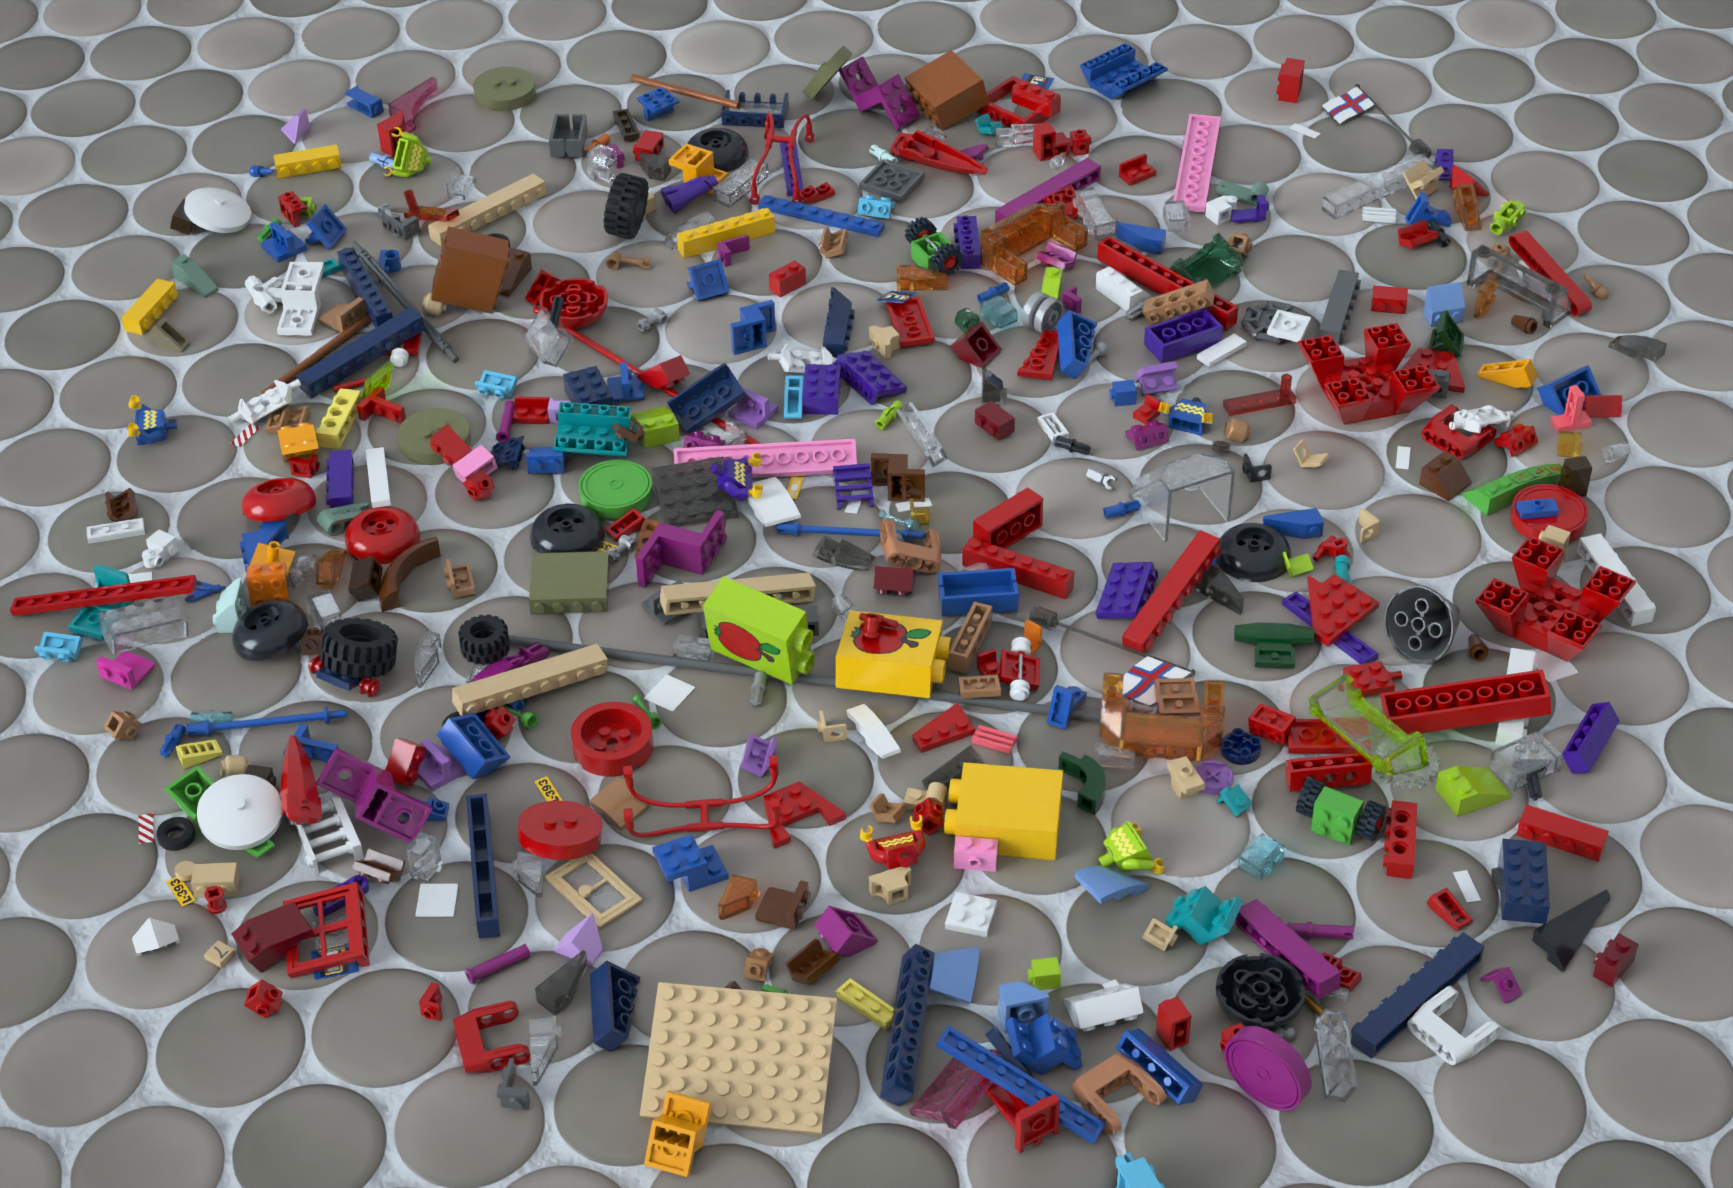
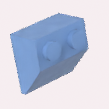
M1460 282L1427 287L1423 315L1430 326H1437L1440 313L1446 310L1455 323L1463 321L1465 303Z
M1021 981L999 985L998 1015L1005 1034H1008L1005 1021L1011 1017L1019 1022H1023L1027 1026L1045 1013L1049 1014V995Z

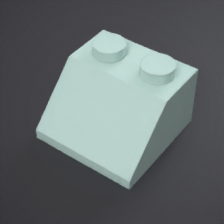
M237 578L222 591L220 600L216 602L217 612L213 614V624L216 625L218 633H233L236 622L247 610L241 578Z

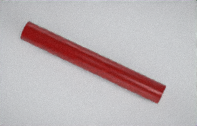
M384 373L335 385L333 390L336 393L340 388L351 389L386 380Z

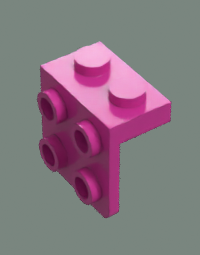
M128 651L122 652L114 661L103 656L96 660L101 678L131 690L155 667L153 661Z

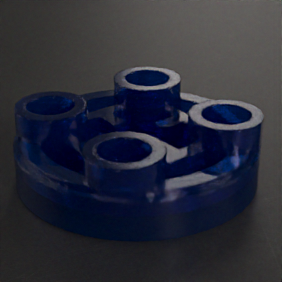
M1234 728L1231 733L1225 735L1221 740V755L1233 764H1251L1260 757L1261 739L1251 733L1244 732L1241 728Z

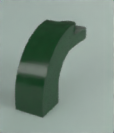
M1063 751L1059 756L1058 770H1063V773L1080 780L1084 784L1078 792L1077 807L1096 815L1102 807L1105 797L1106 780L1103 769L1094 759L1086 754L1079 759Z

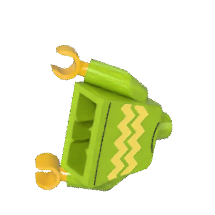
M395 127L394 129H397L399 134L391 133L392 136L402 137L399 138L392 166L395 169L384 166L383 168L390 169V172L383 174L385 176L394 174L397 177L408 178L415 175L417 171H423L424 165L429 166L432 159L430 156H427L428 150L423 147V143L416 135L406 131L402 132L399 127Z
M1127 821L1122 826L1112 828L1108 837L1103 842L1108 853L1098 858L1102 866L1109 867L1116 863L1121 872L1152 870L1156 875L1164 873L1165 866H1162V859L1156 858L1154 862L1152 861L1151 854L1140 838L1142 829H1137L1138 825L1135 822L1130 823V821Z

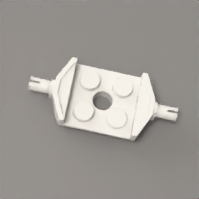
M785 344L781 353H768V360H776L781 363L785 372L805 373V364L835 365L837 359L832 357V354L825 347H822L821 352L800 351L797 349L789 350L788 344Z
M297 379L286 384L275 380L274 383L277 387L267 390L258 397L252 398L246 404L243 399H240L238 412L228 416L230 422L233 423L242 418V420L245 419L252 424L280 407L291 403L292 390L301 386L300 381Z
M1492 405L1472 410L1465 409L1455 412L1454 422H1450L1449 427L1452 430L1460 428L1480 433L1481 427H1486L1489 424L1501 423L1505 427H1509L1510 418L1514 417V412L1512 410L1504 412Z

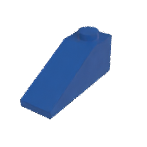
M1117 222L1116 237L1144 252L1161 255L1166 243V230Z
M1317 508L1263 516L1262 524L1275 528L1284 536L1308 539L1323 535L1324 521Z

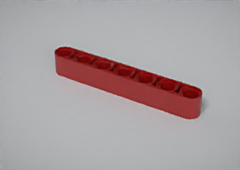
M1524 230L1509 236L1510 247L1571 315L1578 316L1591 311L1592 303L1590 299L1528 231Z

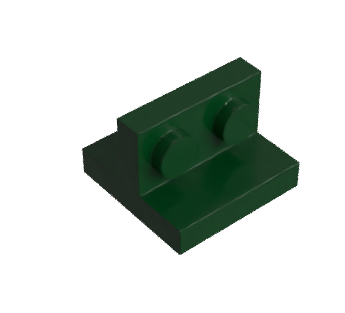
M1446 310L1440 313L1438 327L1432 330L1429 349L1436 351L1448 349L1450 353H1454L1455 358L1460 357L1464 334Z

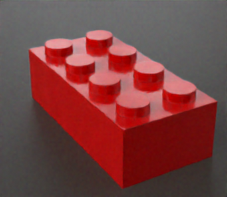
M1028 487L1018 492L1008 500L973 520V538L1005 549L1042 527L1043 497Z

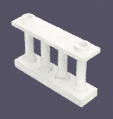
M330 791V800H327V803L321 806L322 813L327 811L335 812L333 817L303 827L302 824L297 825L296 822L288 818L290 825H295L307 854L305 856L308 868H313L315 875L319 874L318 862L345 853H353L356 861L364 859L361 843L339 795ZM329 826H341L339 831L309 841L306 836L308 833ZM339 839L347 840L345 842L346 845L316 855L313 853L312 848Z

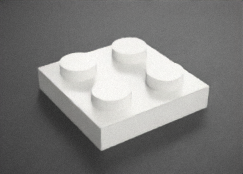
M1277 310L1268 328L1267 335L1298 342L1303 339L1310 325L1311 317Z
M955 892L945 922V929L987 938L997 907V900Z

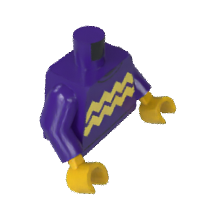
M754 452L751 459H747V457L741 459L728 458L721 465L714 463L711 467V472L718 475L719 488L741 502L746 497H749V495H752L755 499L760 498L763 486L761 484L752 486V467L749 464H752L754 467L760 466L762 462L760 458L761 453Z

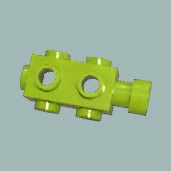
M1509 200L1508 203L1504 202L1501 210H1496L1493 219L1495 221L1490 226L1491 231L1499 235L1503 231L1509 232L1513 227H1516L1518 221L1523 219L1526 214L1525 205L1518 200Z

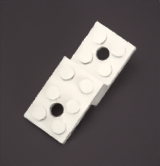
M290 262L280 292L283 312L277 328L278 335L312 336L321 307L318 288L325 268L324 262Z

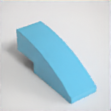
M786 376L784 419H802L803 376Z

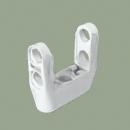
M1452 986L1446 987L1425 1002L1408 1020L1407 1025L1414 1036L1448 1064L1455 1065L1472 1058L1496 1040L1502 1031V1027L1495 1021H1488L1466 1038L1450 1027L1439 1016L1450 1009L1458 997V991Z

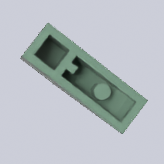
M183 254L171 261L174 278L206 298L218 291V287L193 259Z

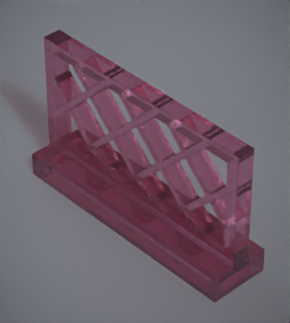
M989 1050L1000 1057L997 1050ZM953 1057L909 1112L911 1116L943 1121L947 1123L949 1128L957 1129L994 1082L972 1068L959 1073V1071L969 1068V1066L964 1063L959 1064L960 1061ZM956 1073L955 1076L946 1079L948 1076ZM958 1082V1085H955L947 1089V1086H950ZM944 1089L943 1091L934 1094L936 1091ZM946 1097V1100L934 1104V1102ZM928 1104H931V1106H929V1107H927V1108H925V1109H922V1107H924V1106H926V1105H928Z

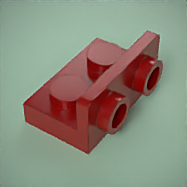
M1145 153L1119 164V177L1130 186L1156 176V169L1147 163V155Z
M293 191L279 195L278 200L281 213L294 228L301 226L299 220L301 219L300 211L306 210V205Z
M516 396L514 399L513 424H549L548 405L550 397Z
M1262 703L1257 706L1248 718L1250 733L1283 746L1286 744V734L1296 723V716Z

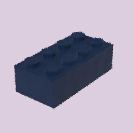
M1502 838L1499 853L1502 920L1546 924L1550 908L1546 842Z

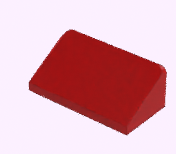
M1622 395L1586 396L1583 411L1586 412L1589 418L1621 417Z

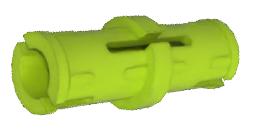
M894 401L889 408L882 412V415L875 422L877 428L884 429L889 422L896 419V415L904 408L900 401Z

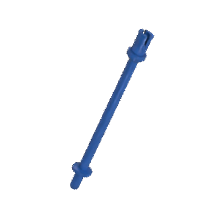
M799 521L777 524V534H794V536H798L801 533L880 537V529L801 525ZM905 526L904 531L896 530V533L901 534L906 543L908 538L924 539L926 537L925 532L909 531L908 526Z
M324 707V712L221 723H212L209 720H204L203 723L186 724L187 736L202 734L210 736L214 731L325 720V723L329 724L330 719L344 718L348 715V712L346 710L329 711L328 707Z

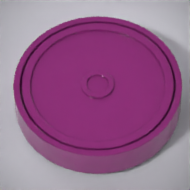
M1247 1026L1241 1028L1226 1044L1224 1058L1231 1076L1249 1096L1263 1105L1278 1111H1290L1295 1109L1309 1094L1312 1081L1307 1065L1299 1053L1279 1035L1262 1027Z

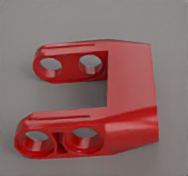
M1451 404L1432 417L1421 431V436L1427 443L1441 451H1446L1460 460L1476 454L1495 438L1497 429L1487 425L1481 428L1480 433H1475L1471 437L1450 429L1449 424L1454 422L1455 412L1459 411L1458 407Z
M505 1001L476 1008L453 1019L465 1073H490L502 1070L504 1066L508 1065L509 1058L515 1059L516 1066L525 1064L531 1059L530 1050L526 1045L517 1043L484 1051L479 1030L511 1022L519 1014L516 1002ZM507 1010H513L510 1013H504ZM492 1015L489 1018L482 1019L484 1016ZM525 1052L523 1055L515 1056L518 1053Z

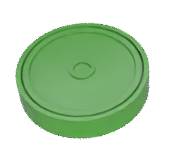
M609 460L598 463L583 473L578 484L581 504L593 510L599 517L606 519H619L633 508L641 512L649 505L653 497L650 473L643 466L627 460Z

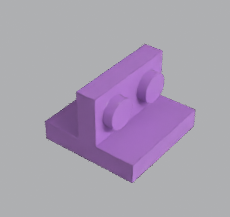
M1176 361L1144 366L1134 375L1135 382H1140L1142 396L1178 389L1174 373L1178 368Z
M743 388L747 396L737 402L728 411L730 418L757 430L778 412V405L769 402V399Z
M428 738L421 741V745L425 746L426 749L424 760L421 762L418 770V778L432 792L466 774L465 769L454 759V756L444 745L438 747L437 744H433Z

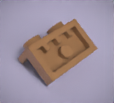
M998 675L958 677V693L961 695V699L1001 696Z

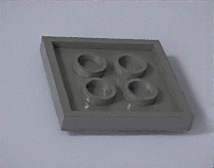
M882 159L859 183V189L902 202L925 178V172Z

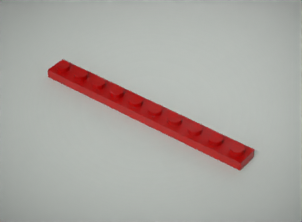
M195 575L18 597L14 599L10 612L12 616L182 594L187 595L194 592L197 579Z

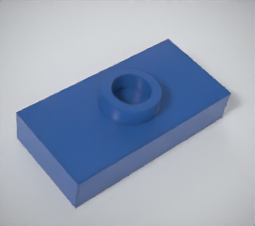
M1554 498L1517 501L1516 509L1521 519L1558 516L1559 513Z

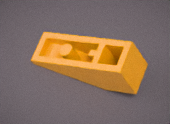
M1531 359L1483 364L1477 373L1478 377L1514 388L1531 387L1538 377Z

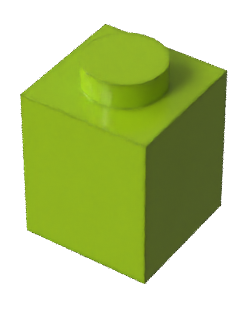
M1057 957L1031 960V969H1027L1028 981L1033 982L1034 988L1039 990L1060 988L1061 971Z

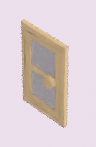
M593 853L581 858L571 859L545 876V879L585 917L593 912L598 929L603 928L643 901L634 890Z

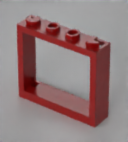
M1012 76L987 92L990 103L977 110V112L982 115L989 114L990 119L1001 122L1003 125L1025 135L1034 129L1035 124L1043 123L1050 117L1034 111L1023 118L994 104L1011 93L1012 86L1021 80Z

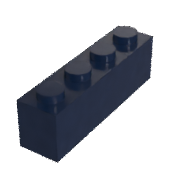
M831 287V299H829V313H827L823 347L832 354V357L837 358V355L845 354V351H848L853 320L855 319V309H852V302L835 287Z
M608 960L590 973L593 1043L611 1052L629 1037L632 1022L630 1015L634 1011L635 1004H633V999L637 996L638 989H636V985L639 983L640 977Z

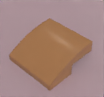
M289 404L282 406L270 413L265 431L278 435L277 431L281 430V427H299V424L307 422L310 409L308 406L293 409L290 408Z
M1194 678L1154 680L1156 701L1160 715L1200 713Z
M617 777L590 799V805L606 815V821L620 830L626 827L623 809L632 808L634 820L650 807L649 804L636 799L630 793L628 787H626L625 781L620 777Z

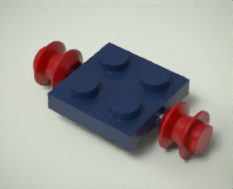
M319 655L310 661V672L312 674L317 673L316 678L347 691L359 686L360 693H367L368 697H373L380 690L379 680L376 678L372 680V677L363 679L361 677L352 678L351 676L345 677L339 673L336 674L323 665Z

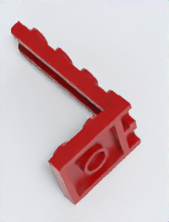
M980 1073L974 1075V1080L1015 1130V1148L1020 1154L1024 1152L1025 1146L1034 1143L1035 1146L1042 1143V1137L1053 1133L1054 1136L1058 1134L1060 1099L1056 1094L1044 1097L1038 1103L1028 1107L1023 1100Z

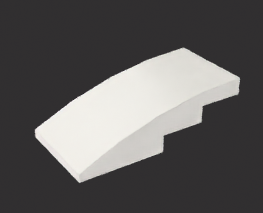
M776 477L752 483V486L755 484L763 486L762 495L758 499L749 495L747 497L748 504L754 509L755 517L765 527L801 518L788 491Z

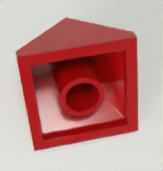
M1456 165L1452 167L1449 187L1459 195L1488 196L1490 194L1476 180Z

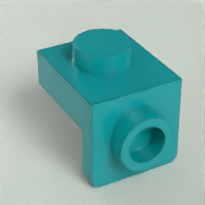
M984 114L975 119L980 134L995 135L998 133V130L1003 128L1001 122H991L989 114Z
M1239 784L1233 788L1227 786L1219 792L1221 797L1216 800L1217 803L1224 801L1235 817L1253 805Z

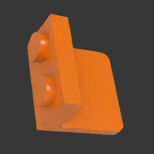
M286 562L247 566L246 580L251 607L272 599L290 601L286 580Z

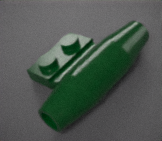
M1257 622L1235 625L1234 641L1256 645L1254 651L1255 667L1294 669L1295 648L1293 646L1313 644L1314 628L1290 623Z

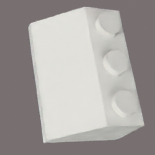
M1110 266L1096 274V290L1125 311L1133 308L1138 302H1143L1149 297L1153 298L1148 292Z
M1126 983L1063 999L1074 1026L1082 1029V1031L1096 1029L1095 1025L1102 1023L1104 1026L1114 1025L1117 1023L1116 1020L1122 1018L1125 1021L1138 1018V1014L1144 1013L1138 987Z

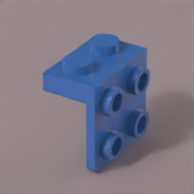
M553 447L530 448L529 452H526L528 474L564 473L566 454L563 451H553Z

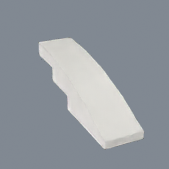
M865 704L846 710L848 718L856 724L857 731L865 737L866 745L882 759L901 752L890 732Z

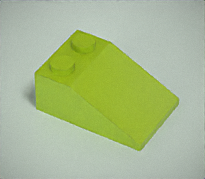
M665 406L631 413L633 423L637 421L644 426V434L641 440L645 449L680 441L679 424L674 413Z
M1454 766L1438 772L1435 789L1457 817L1511 798V794L1489 768Z

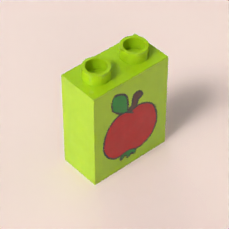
M724 576L720 579L703 604L711 650L793 685L800 673L807 675L813 668L816 653L811 651L810 644L813 638V631L808 629L806 611Z

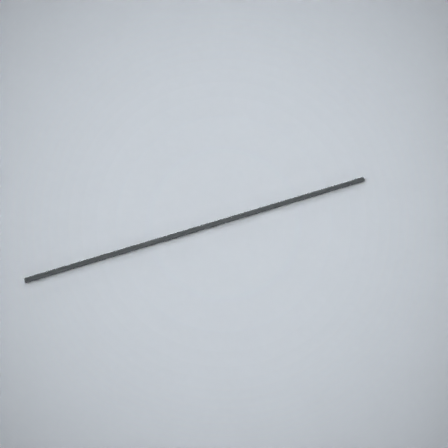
M509 635L510 645L528 647L538 642L549 650L571 652L589 646ZM600 647L607 658L755 677V673L759 672V670L750 666ZM800 673L795 680L798 683L836 687V677ZM767 674V679L779 680ZM932 690L930 698L905 696L1048 715L1050 705L990 697L961 699L959 693ZM1075 709L1070 715V718L1188 734L1200 735L1201 725L1090 710Z

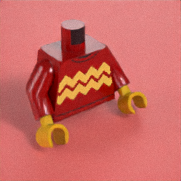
M919 815L920 820L918 822L912 821V816L910 817V826L915 830L914 832L909 831L872 840L873 828L868 825V833H865L861 828L860 839L867 842L865 845L871 859L876 863L883 864L888 869L901 866L907 868L910 865L917 864V857L923 853L926 847L924 833L921 830L923 827L922 816Z

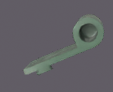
M1223 179L1216 189V193L1235 196L1237 200L1254 206L1257 205V195H1264L1266 197L1269 192V188L1264 182H1256L1252 189Z
M367 502L325 509L318 514L317 523L330 536H337L343 531L345 522L352 521L359 513L372 507Z

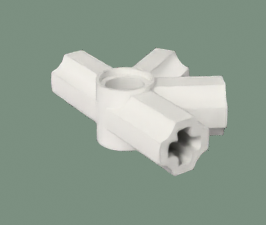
M253 275L249 276L245 281L246 288L253 296L254 304L260 306L263 312L267 314L273 313L277 309V303L282 304L280 292L283 283L279 278L273 277L262 284L260 279Z

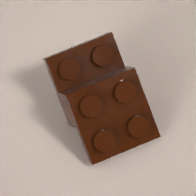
M871 453L872 486H888V501L925 502V469H908V454Z

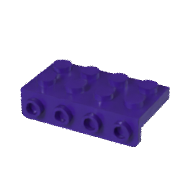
M864 350L862 352L837 355L835 365H841V377L870 405L876 404L877 397L906 393L907 386L870 351Z
M1119 562L1112 564L1095 613L1097 619L1135 618L1150 598L1151 593L1154 592V584L1158 580V571L1155 569L1153 562Z

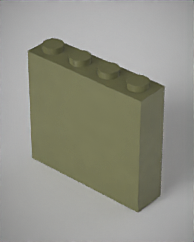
M609 551L533 553L529 593L531 614L607 612L610 577Z

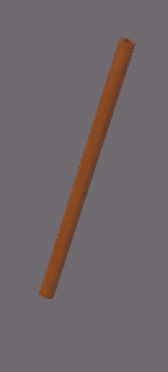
M632 74L630 78L632 82L654 88L663 87L673 93L738 110L741 108V102L636 74Z
M368 314L279 378L278 381L286 384L296 378V375L308 369L371 322ZM272 383L270 386L262 391V394H264L269 389L277 387L275 383Z

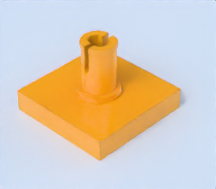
M271 541L269 545L258 543L249 566L253 564L265 565L273 562H286L287 579L295 558V551L280 548V544L276 541Z

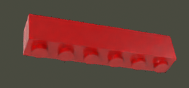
M970 538L962 549V566L974 570L1014 568L1017 584L1065 600L1074 588V571L974 538Z

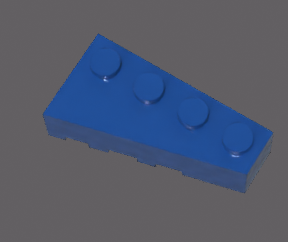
M1069 310L1057 322L1060 369L1064 375L1076 379L1088 366L1091 353L1090 348L1093 344L1092 338L1095 336L1094 329L1097 327V322Z

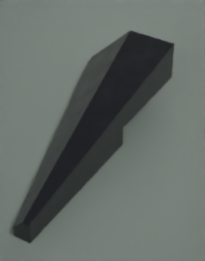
M1607 890L1534 929L1532 941L1548 953L1547 960L1561 972L1566 970L1578 947L1581 946L1595 924L1597 917L1602 913L1606 903L1609 902L1611 896Z

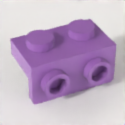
M751 734L747 740L739 768L759 777H762L765 771L769 772V756H774L778 749V746L775 745L777 737L773 736L770 742Z

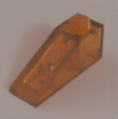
M1457 185L1453 192V199L1464 230H1481L1482 226L1474 185Z
M897 265V291L947 290L948 288L947 274L915 265Z
M327 549L315 562L316 585L329 588L339 581L346 549Z

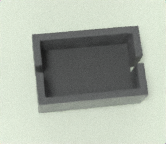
M555 114L549 138L551 157H565V155L573 158L582 157L588 132L586 114H572L573 129L570 128L569 114Z

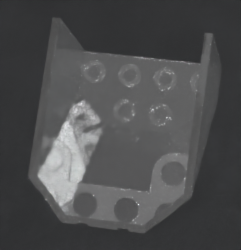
M1198 453L1166 463L1137 478L1129 498L1132 501L1139 500L1141 513L1164 542L1168 541L1171 496L1172 492L1178 490L1193 491L1200 489L1227 522L1230 521L1235 469L1225 458Z

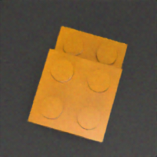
M685 144L669 159V165L683 169L684 183L699 176L709 177L714 175L718 184L713 186L712 190L706 192L712 194L728 178V172L714 168L713 152Z
M308 422L301 423L299 427L294 428L285 426L277 431L284 462L289 461L292 456L308 458L312 454L320 455L314 424H309Z
M670 1090L667 1091L662 1114L652 1121L644 1165L688 1177L691 1172L694 1153L704 1145L712 1102Z

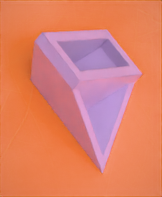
M303 107L281 128V131L294 144L310 128L307 109Z
M593 912L563 936L554 949L556 953L590 966L594 965L603 952V947Z

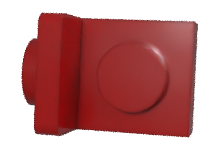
M1147 394L1144 404L1133 412V418L1147 425V422L1153 421L1160 415L1158 410L1161 401Z
M312 454L309 460L293 456L289 460L291 475L311 479L320 467L317 454Z
M994 649L977 654V670L981 676L998 675L999 678L1000 665L996 660V651Z
M431 982L419 1000L421 1015L430 1020L441 1021L443 1018L440 1005L442 995L439 984Z

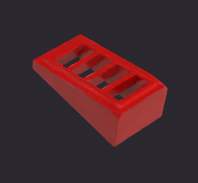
M633 508L607 527L605 531L617 542L622 535L629 536L641 530L646 519Z
M1447 887L1431 895L1426 902L1455 931L1474 921ZM1462 918V922L1458 923L1456 921L1457 919Z

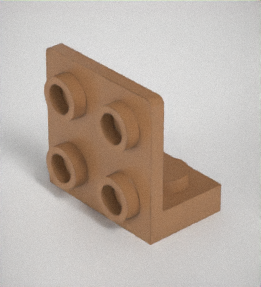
M358 297L350 304L339 302L318 318L319 322L343 332L366 315L364 299Z

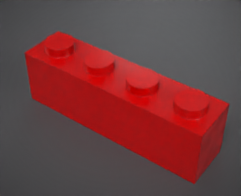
M1527 804L1520 818L1517 836L1532 841L1546 842L1547 846L1597 862L1601 858L1609 833L1608 830Z

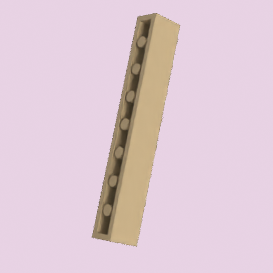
M533 173L429 224L430 239L442 247L448 226L473 232L547 195L545 181Z
M809 572L731 579L787 604L814 601L816 585ZM719 581L661 586L660 603L665 615L704 612L703 604Z
M594 644L454 687L452 689V703L461 716L472 713L476 714L607 673L608 658L599 645Z

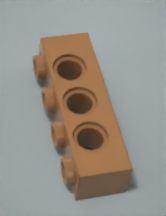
M1204 280L1145 300L1143 314L1150 325L1160 323L1213 305L1215 292L1209 281Z
M978 602L973 603L948 653V670L964 674L968 673L992 624V606Z

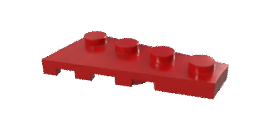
M1045 330L1037 341L1036 347L1031 350L1030 356L1024 360L1023 366L1018 369L1017 376L1052 380L1059 352L1058 331Z

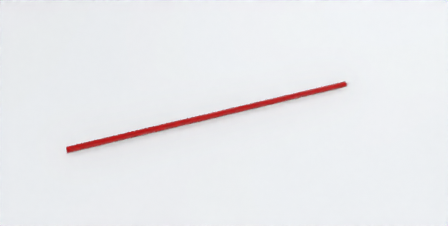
M535 306L532 311L547 320L541 309ZM558 326V328L620 365V362H627L575 329ZM627 362V369H631V372L635 375L644 372ZM664 386L658 388L671 397L678 394V392L670 387L667 389ZM719 417L711 420L748 444H762Z

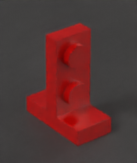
M380 386L375 388L357 405L359 419L366 421L373 413L400 424L406 419L404 406L386 400L384 388Z

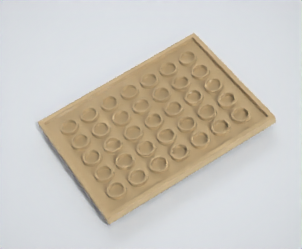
M658 982L640 1117L655 1119L660 1116L663 1111L666 1092L670 1090L712 1102L708 1124L822 1135L837 998Z

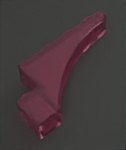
M431 77L388 103L390 117L400 111L404 112L406 131L408 133L416 130L415 118L419 109L430 97L438 92L437 79Z

